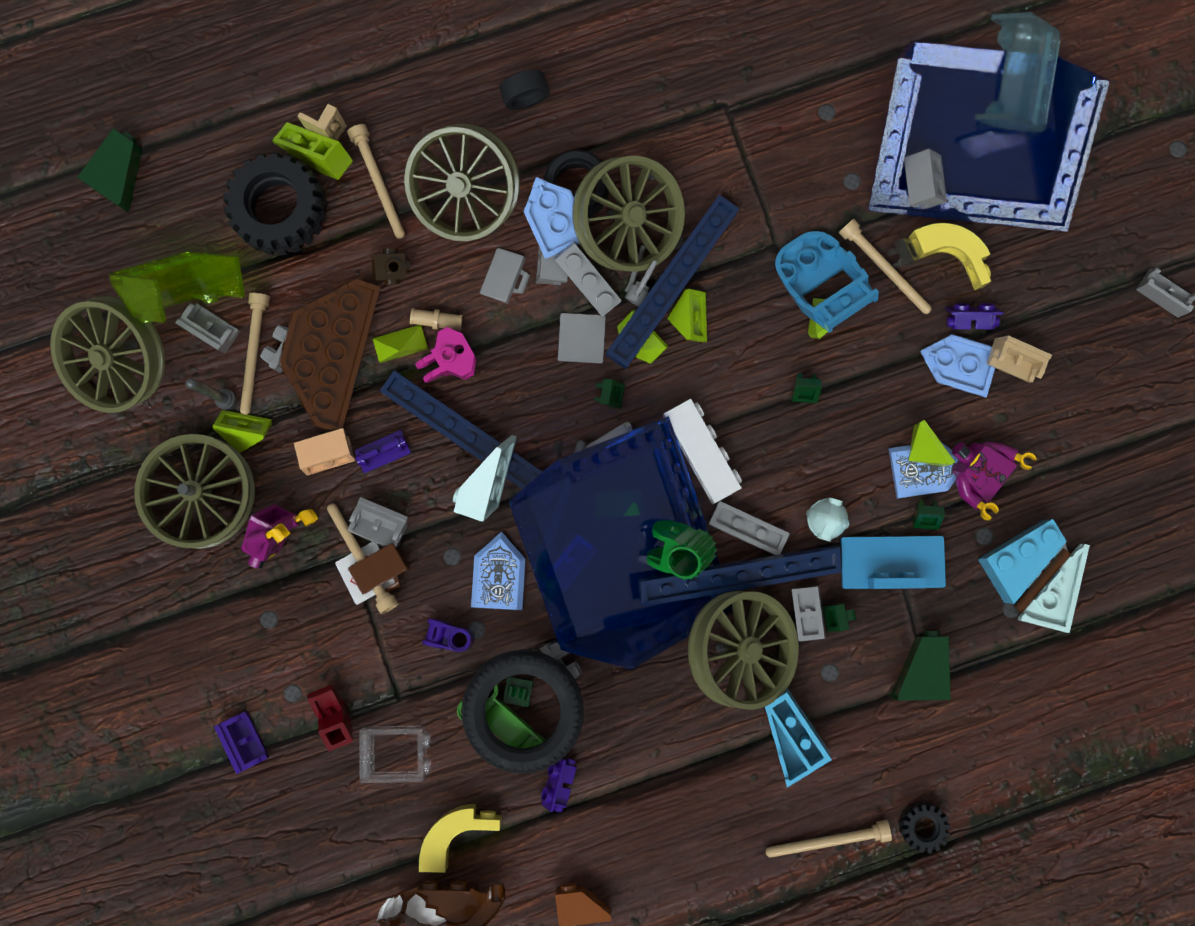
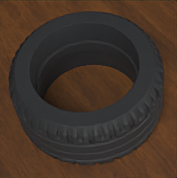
M579 149L569 150L559 154L549 163L544 174V180L555 185L556 180L564 171L576 167L590 171L602 161L591 152ZM600 179L595 195L607 200L609 190ZM590 199L588 217L598 213L604 205Z

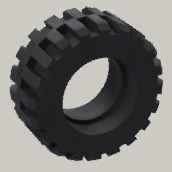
M271 152L270 157L261 153L256 155L257 159L254 161L248 158L243 162L245 166L242 169L237 167L232 172L235 175L234 179H228L226 183L229 193L225 192L223 195V201L227 204L224 207L225 216L229 219L228 223L232 229L252 248L258 251L262 250L265 254L273 255L275 252L280 256L288 255V250L290 249L296 253L302 250L300 245L306 243L309 246L313 242L312 235L314 233L320 234L322 228L319 224L320 222H325L327 216L324 212V209L327 208V200L323 196L325 192L317 178L300 160L296 161L293 156L288 154L282 157L279 152ZM275 185L293 187L297 192V205L290 217L281 223L272 225L262 224L257 220L255 216L256 202L266 189Z

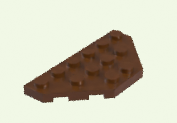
M355 279L291 314L278 363L316 427L331 431L343 428L380 286Z

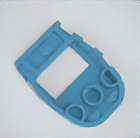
M819 231L804 233L785 245L776 256L775 266L779 278L795 303L805 315L829 333L833 331L835 326L871 302L878 301L879 291L877 288L874 290L868 283L869 276L864 269H861L854 254L851 251H845L839 246V242L829 234ZM844 270L853 282L814 308L805 300L804 295Z

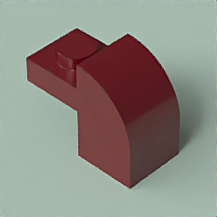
M331 684L308 693L307 700L318 719V733L327 750L331 751L352 743L353 729L350 716L343 699H339L333 685Z

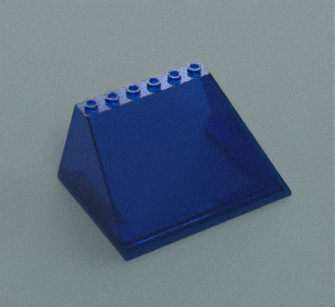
M910 41L897 59L868 211L1068 232L1110 80L1061 56ZM931 149L941 155L947 203L921 209V205L915 207L910 205L904 159L915 153Z
M669 416L556 460L509 501L562 651L623 668L634 669L689 637L693 623L701 609L710 600L720 595L715 594L646 607L640 604L638 579L669 574L653 568L646 561L649 550L658 548V546L664 548L665 544L664 541L653 536L652 529L654 523L663 520L676 521L688 525L695 530L707 531L709 534ZM717 555L707 567L720 565ZM732 604L723 610L725 615L733 611Z

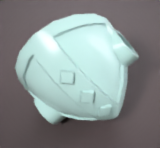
M829 497L818 500L807 510L806 515L809 528L817 538L831 542V539L838 537L849 527L850 522L846 508L842 504L843 501Z

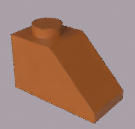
M565 883L560 885V888H556L555 897L559 926H575L612 921L611 909L582 885L576 886V883Z

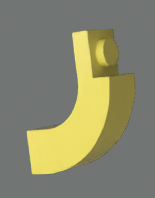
M936 223L914 230L909 236L918 260L934 253H949L962 262L974 290L983 288L991 282L990 269L987 264L983 263V260L991 254L983 241L968 229L949 223Z
M476 804L462 805L445 813L434 823L423 841L419 857V872L445 873L448 868L451 840L456 835L468 830L500 831L502 815H496L495 811L490 810L480 811V815L476 814Z

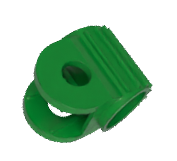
M670 520L654 523L652 529L653 536L664 541L665 544L664 548L658 546V548L648 551L646 561L653 568L665 573H672L677 578H682L683 580H692L694 577H698L716 557V542L713 541V536H710L707 531L695 530L688 525Z

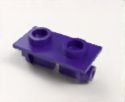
M955 303L954 307H946V310L951 313V317H947L946 324L947 327H951L953 330L971 329V320H975V329L993 330L1000 325V318L996 317V315H1003V312L992 303H980L979 307H970V304Z
M402 430L354 450L356 461L359 466L361 465L364 474L411 454Z
M562 758L556 764L548 767L549 777L546 787L542 790L541 805L550 812H553V810L563 812V808L567 807L571 789L562 786L563 783H573L577 769L575 765L576 760Z

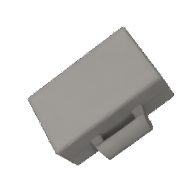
M497 248L480 294L506 304L509 303L512 293L523 294L530 277L527 272L522 270L526 258L523 255ZM519 275H523L519 288L516 289L515 285Z

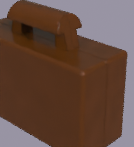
M393 543L384 546V548L363 560L355 562L348 568L362 595L391 579H394L395 583L385 588V591L390 592L401 586L398 575L410 569L398 546L395 547Z

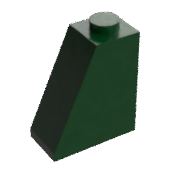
M112 129L77 178L128 212L132 202L142 150L135 144L137 139L126 131L121 134Z
M924 631V636L915 637L892 692L893 699L898 701L951 700L948 636L940 635V631Z

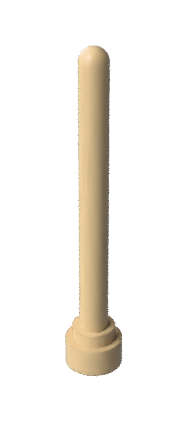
M365 124L355 125L347 130L350 141L359 147L396 238L402 239L405 236V232L368 145V137L370 135Z
M853 218L839 234L845 240L847 238L850 241L853 240L922 313H930L931 306L861 234L860 225Z
M249 293L248 304H251L252 318L240 412L244 415L249 414L251 410L263 311H266V307L269 306L270 300L269 295L261 293Z
M333 503L329 504L327 511L356 562L363 560L366 556L354 535L348 532V525L338 507ZM382 585L373 589L377 597L375 599L377 602L375 606L380 614L387 613L399 605L395 596L386 592Z
M882 820L877 821L876 825H872V828L771 846L765 852L768 857H777L870 839L880 840L881 843L892 841V835L888 821Z

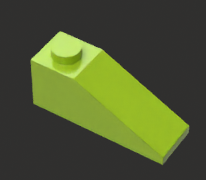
M288 122L272 140L274 144L313 169L337 180L340 179L353 162L339 141Z

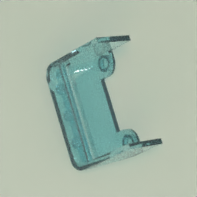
M1032 12L992 14L991 20L1002 26L998 33V43L1007 52L999 101L991 102L985 114H976L975 119L991 127L1042 132L1046 127L1060 46V33L1058 29Z

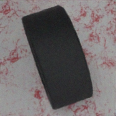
M532 69L516 73L505 79L499 86L505 107L512 110L534 106L546 99L550 94L545 74L541 70Z

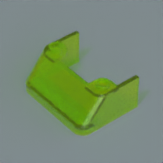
M187 252L109 273L112 287L135 319H140L141 323L153 321L166 322L164 308L193 299L203 300V303H214L219 301L218 298L222 296L245 297L238 256Z

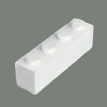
M689 399L664 413L663 418L713 505L740 490L741 486L739 484L742 483V480L736 469H730L727 463L730 459L723 447L718 448L714 440L717 438L715 431L710 424L706 426L701 418L704 416L700 405L697 402L694 404Z

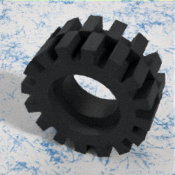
M923 801L920 804L918 802L912 803V807L907 806L905 808L907 810L906 813L902 812L900 815L902 821H899V826L901 827L899 831L904 837L905 842L913 849L922 853L923 851L932 853L933 849L938 851L941 844L945 846L947 843L945 838L950 837L948 829H951L947 822L949 819L943 814V811L935 805ZM923 817L930 818L934 824L933 832L927 837L918 836L915 831L916 822Z

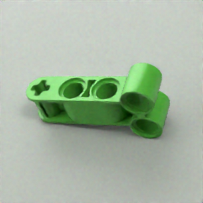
M499 684L494 687V694L488 696L486 702V719L491 731L507 745L517 748L534 747L546 741L497 697L499 693ZM462 701L460 702V704H459L458 707H457V714H458V717H459L461 720H462Z

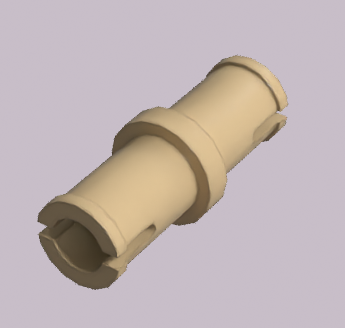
M412 308L410 324L430 326L434 330L448 327L461 331L463 315L440 313V310L437 309L433 312Z

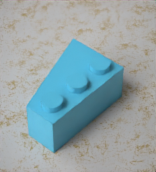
M1053 519L1042 520L978 558V561L1003 602L1014 604L1067 541Z
M788 688L773 703L765 706L787 788L832 760L831 752Z

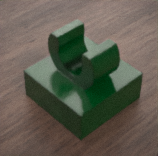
M799 373L795 379L792 401L818 403L822 389V380L817 379L815 374H812L811 379L802 378V373Z
M604 379L603 383H597L596 387L602 389L601 397H594V401L612 409H621L625 384L613 379Z
M920 499L912 519L913 528L939 530L945 517L944 507H939L936 500H933L931 506H924L923 499Z
M844 604L822 607L827 632L849 630L848 621L856 619L854 609L845 610Z
M512 676L507 677L503 703L529 707L533 680Z

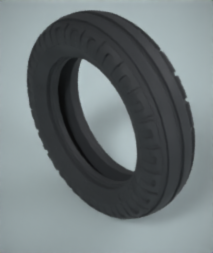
M532 650L509 651L487 661L471 678L462 701L463 727L473 749L492 766L512 773H533L551 767L560 761L576 743L584 718L582 694L570 671L553 657ZM518 674L536 676L549 684L558 697L561 709L560 720L554 733L543 743L529 748L513 747L499 740L491 731L486 719V702L491 690L503 679Z

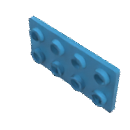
M944 537L841 538L842 588H944L946 586Z

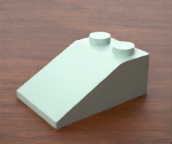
M511 435L496 447L464 484L456 489L453 497V502L456 503L454 512L483 522L499 507L517 436Z

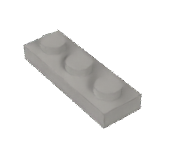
M574 242L554 257L555 261L602 317L622 301Z
M721 501L718 502L708 524L773 555L781 554L790 534Z

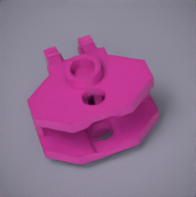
M446 327L438 332L435 348L431 350L432 353L415 364L418 369H421L437 361L439 368L428 372L423 377L425 383L431 382L442 375L448 376L450 374L466 380L474 376L477 359L463 334ZM464 349L463 353H457L458 350Z

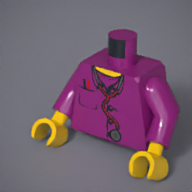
M963 442L958 443L952 449V454L959 460L952 468V473L956 477L955 482L959 496L974 509L979 508L981 510V517L984 520H991L992 517L986 513L985 509H991L994 513H998V506L990 501L1017 467V464L1014 462L1018 461L1023 469L1030 470L1032 467L1026 465L1023 459L1028 457L1036 461L1037 458L1033 453L1022 455L1019 454V450L997 442L973 443L969 448Z
M273 504L251 515L241 547L243 552L250 555L248 564L254 568H263L267 559L280 552L287 536L290 534L291 528L299 526L301 520L305 526L318 520L315 512L312 509L301 511L297 515Z

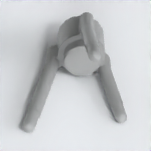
M644 245L640 247L638 261L643 258ZM656 260L652 261L641 282L637 281L635 283L638 271L632 272L629 283L624 290L627 293L624 298L638 307L648 295L650 288L646 286V283L657 265Z

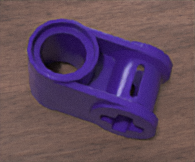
M428 618L429 627L426 639L422 640V644L456 652H462L472 647L474 635L469 629L452 625L442 620ZM459 632L464 633L467 637V643L464 647L458 646L455 642V637Z

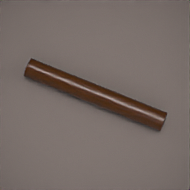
M1062 549L1013 606L1014 609L1022 613L1071 556L1067 550Z

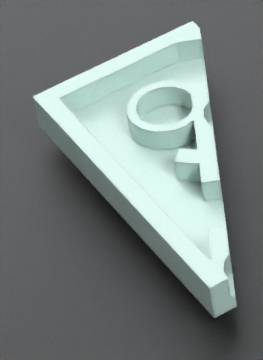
M1079 544L1071 556L1019 615V621L1070 633L1090 545Z

